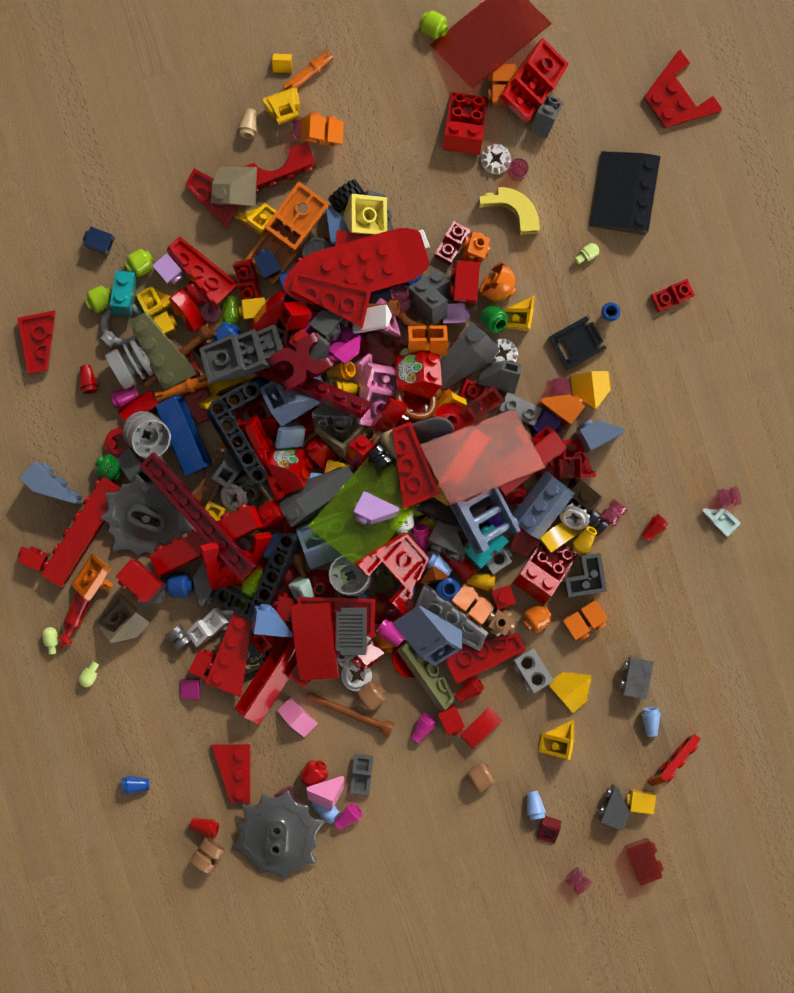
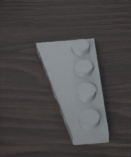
M425 584L415 608L420 605L462 630V643L480 651L488 632L449 601L440 598L435 590Z

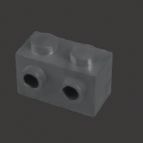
M629 656L623 665V671L626 672L624 679H621L619 690H622L621 694L647 700L654 662Z

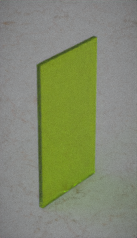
M368 457L308 528L354 564L359 559L387 543L421 502L403 509L396 458L392 465L378 472L375 468V462ZM427 461L437 485L444 476V473ZM364 491L399 508V513L396 517L372 525L368 523L364 525L356 521L353 511Z

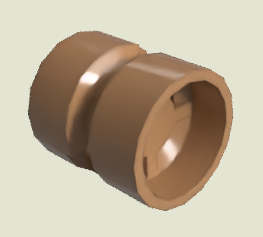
M205 837L199 846L200 851L196 850L190 861L200 870L211 874L217 865L216 860H220L226 850L215 840Z

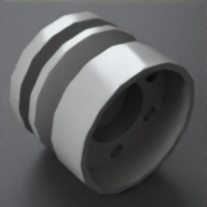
M135 339L130 340L132 350L129 349L127 344H123L124 355L117 349L105 355L111 369L125 390L137 384L134 375L138 374L143 380L146 379L143 372L144 369L149 376L154 374L148 357Z
M140 411L134 413L123 425L125 442L143 458H147L152 452L161 456L170 445L171 434L168 427L150 412Z
M341 555L330 566V583L336 591L344 596H359L370 586L372 576L364 575L354 564L361 559L358 555ZM353 571L356 578L355 580L351 579L348 581L346 574H351Z

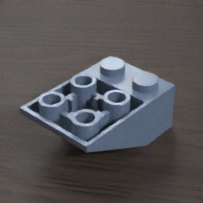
M321 376L316 378L318 380L323 381ZM273 381L260 388V392L271 414L281 427L321 403L294 390L286 393L282 385Z
M35 461L19 477L33 492L83 505V501L80 500L82 496L76 490L69 489L67 487L68 482L61 476H55L53 474L55 470L48 463Z
M420 605L393 622L395 628L418 655L433 665L439 664L462 650V630Z

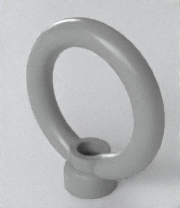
M134 304L132 312L136 316L143 314V311ZM111 308L104 312L101 319L103 335L100 339L109 348H112L114 345L123 346V344L130 346V340L132 339L138 342L135 334L127 339L117 338L109 330L108 326L112 315Z

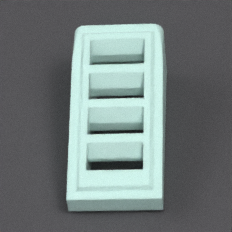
M297 577L288 584L296 602L297 597H314L309 578Z

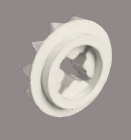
M492 144L484 149L481 155V164L488 173L501 174L509 168L511 155L507 148L501 144ZM492 154L495 156L502 154L499 159L500 163L497 161L491 163L493 159Z
M505 338L495 340L494 343L498 347L501 346L504 351L510 350L506 354V360L515 363L518 358L516 345ZM494 356L490 363L494 365L505 360V358Z
M236 483L231 484L229 488L224 486L221 490L223 505L233 513L237 512L236 508L247 504L249 499L246 497L247 492H244L242 486H237ZM234 494H237V501L233 502Z
M573 503L566 505L559 514L562 523L574 530H582L590 522V515L586 513V509H581L580 505L576 507Z
M352 661L348 662L342 669V682L350 690L358 691L372 679V672L369 668L364 672L361 671L360 676L363 681L356 679L351 682L353 674L350 670L355 672L360 670V668L358 669L354 666Z

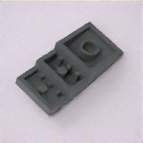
M274 324L260 331L253 329L239 336L232 334L199 349L208 383H215L270 368L271 366L267 362L268 358L283 349L278 327Z

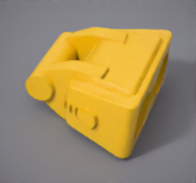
M296 87L263 98L267 113L273 119H277L278 125L300 118L298 113L300 111V98Z

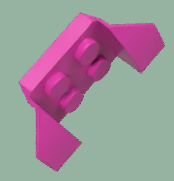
M312 312V317L309 323L315 318V316L319 312ZM308 324V327L304 328L303 330L306 331L308 334H311V330ZM350 326L345 327L341 331L339 338L330 344L327 358H331L335 365L341 361L347 364L359 354L360 342L363 340L362 335L359 333L354 334Z

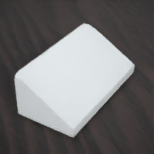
M380 305L367 308L363 328L353 323V333L357 334L387 328L392 317L388 306Z

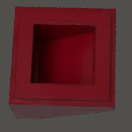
M548 816L542 818L537 838L555 844L561 829V821Z

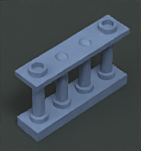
M485 462L473 466L476 472L458 483L452 479L439 485L475 554H480L490 549L488 542L502 533L508 531L509 535L521 531L517 519L508 508L491 476V470ZM480 479L485 490L464 500L460 490ZM489 496L494 507L474 518L469 510L470 507ZM499 514L504 524L483 535L479 529V524Z

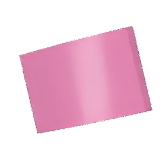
M366 362L359 397L370 401L371 407L361 419L358 418V424L371 426L378 411L383 410L389 397L395 399V367Z

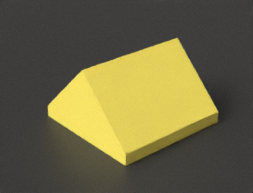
M350 194L343 215V220L350 233L375 235L386 232L387 197Z

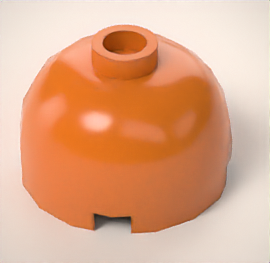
M500 262L491 269L493 273L490 277L486 275L479 290L482 296L495 302L502 301L507 297L510 298L516 290L514 288L516 279L513 271Z

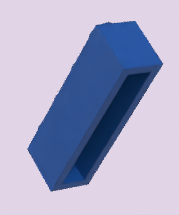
M173 396L157 404L158 416L170 431L172 449L178 457L180 468L185 476L198 473L212 466L213 464L184 396Z

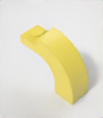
M498 187L497 195H494V193H484L483 196L479 197V208L501 206L514 212L518 219L519 235L539 233L540 226L537 211L532 202L519 191Z

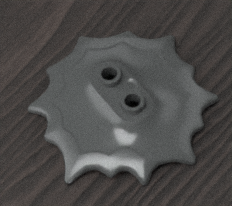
M135 475L130 484H122L119 491L105 494L108 509L101 516V520L109 523L108 532L114 536L115 541L111 549L112 552L128 549L134 552L136 556H140L142 553L152 554L155 552L154 549L161 545L166 547L171 544V540L181 537L192 530L187 519L154 482H145L139 475Z
M288 790L279 797L262 795L259 803L255 806L242 804L245 818L242 822L238 823L239 838L232 845V848L245 853L248 861L257 865L258 873L271 872L285 880L291 871H300L305 864L317 863L312 852L318 845L316 840L317 832L325 821L312 818L309 815L308 805L295 802Z

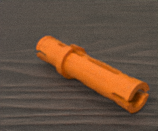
M326 49L315 60H310L309 65L283 84V88L286 90L290 85L292 86L289 89L298 88L315 73L319 74L325 65L334 60L333 56L330 55L324 59L330 53Z
M205 373L196 378L190 377L185 382L165 390L156 391L155 397L159 396L156 400L158 403H161L173 396L183 395L188 392L194 393L197 389L209 386L211 383H208Z

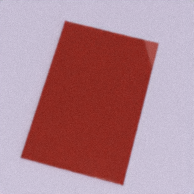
M484 0L448 29L444 36H440L431 43L430 46L473 89L552 23L529 0Z
M515 409L420 445L449 506L545 469Z

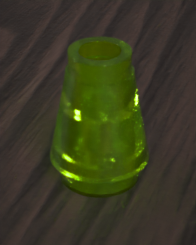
M228 296L225 300L220 317L222 323L228 322L229 324L235 323L237 325V321H239L237 298L234 296Z
M256 568L242 583L241 590L247 595L254 597L264 571Z

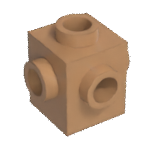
M504 608L501 611L497 609L495 612L492 611L487 619V622H489L487 626L491 628L490 632L498 637L501 634L505 636L507 633L511 634L516 625L513 623L514 618L511 617L513 613ZM500 619L505 620V625L502 627L498 625Z

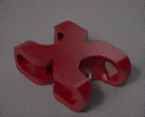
M311 333L299 339L296 343L295 351L290 348H283L268 358L267 362L271 367L275 368L284 364L292 369L293 375L283 384V389L286 393L303 386L307 378L306 374L317 378L333 368L334 362L331 358L317 361L313 360L309 355V350L318 343L319 337L317 333Z

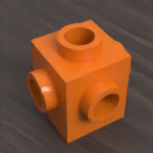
M472 232L469 236H465L461 247H463L461 259L473 262L483 261L490 251V246H488L490 238L485 237L480 232Z

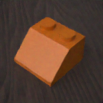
M568 394L542 398L537 404L546 411L547 409L562 420L561 423L567 428L585 407L582 404L583 400L575 394L573 396Z

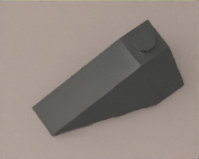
M472 322L449 348L447 355L440 359L441 391L487 365L500 350Z
M349 466L309 478L304 488L285 494L282 499H279L281 512L291 527H300L359 483Z

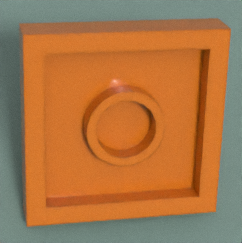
M92 553L71 586L83 598L90 601L98 588L106 593L110 591L107 586L112 588L113 582L105 579L111 568Z

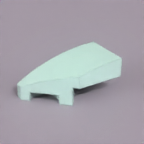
M704 508L702 510L705 516L727 538L741 525L725 508Z

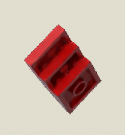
M541 38L517 68L499 95V98L524 123L530 121L537 107L541 106L548 93L555 89L568 63L544 38Z
M331 603L290 605L300 680L339 678Z

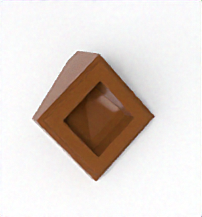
M432 566L422 578L421 584H434L439 580L447 579L448 576L437 567Z

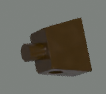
M573 478L567 485V488L575 493L570 500L576 505H580L581 509H586V513L589 515L602 502V496L581 479Z

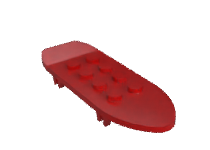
M397 228L322 249L305 256L287 274L283 283L284 291L290 298L297 301L317 305L291 291L295 271L371 289V292H375L416 279L427 270L429 259L421 233L418 230Z

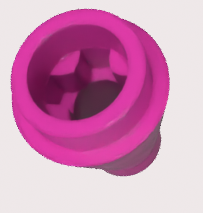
M133 386L127 390H115L109 394V397L116 409L118 407L122 408L133 399L139 397L136 387Z
M416 524L411 531L413 540L424 553H427L430 529H428L426 524Z
M387 619L376 629L380 637L396 647L405 639L395 628L392 621L389 622Z
M423 713L418 718L411 738L421 743L436 727V720L429 714Z
M348 804L339 817L334 820V824L339 830H342L361 820L360 817L363 816V812L357 804Z

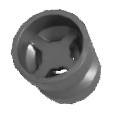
M181 624L165 635L168 640L172 641L173 648L176 651L192 640L189 635L184 633V628Z

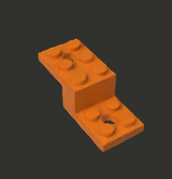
M299 181L265 225L266 232L246 257V259L252 258L256 273L263 277L253 257L262 249H271L282 270V273L267 280L273 286L280 279L279 276L286 271L301 251L304 244L308 241L307 235L330 206L327 201ZM300 204L308 206L306 213L298 212L297 208Z

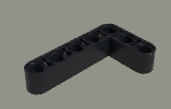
M250 381L213 400L207 409V415L246 482L251 487H259L266 480V471L232 415L233 412L252 403L259 395V385ZM245 389L253 390L254 396H249ZM229 398H235L238 404H231ZM212 407H219L221 409V413H214ZM228 423L231 426V430H224L222 424ZM232 440H238L241 443V447H235L232 444ZM242 457H249L251 464H245L242 461ZM252 473L259 474L261 480L255 481L252 478Z
M289 532L278 537L254 597L228 586L219 588L215 592L216 602L251 620L253 619L254 606L267 604L273 608L299 546L300 540L298 535ZM287 536L291 539L290 546H288L285 541ZM280 554L284 557L283 564L278 560ZM272 572L277 575L276 581H273L271 578ZM265 590L270 594L269 599L264 596ZM224 591H226L229 595L228 600H226L223 596ZM241 599L245 601V608H242L240 605Z

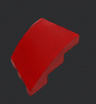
M579 439L561 440L566 447L562 454L549 461L545 468L535 472L537 480H540L546 471L556 479L596 477V473L592 471L588 463L589 459L584 453Z

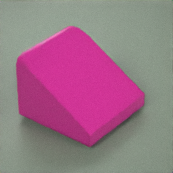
M181 679V699H200V679Z

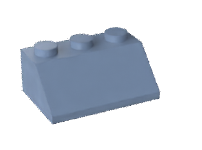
M589 420L577 427L578 431L574 435L576 439L580 440L583 451L586 454L626 431L624 428L602 421L592 422Z
M546 471L514 512L513 516L517 519L520 527L540 540L575 493Z
M349 509L296 528L310 569L334 561L341 555L352 554L365 549Z

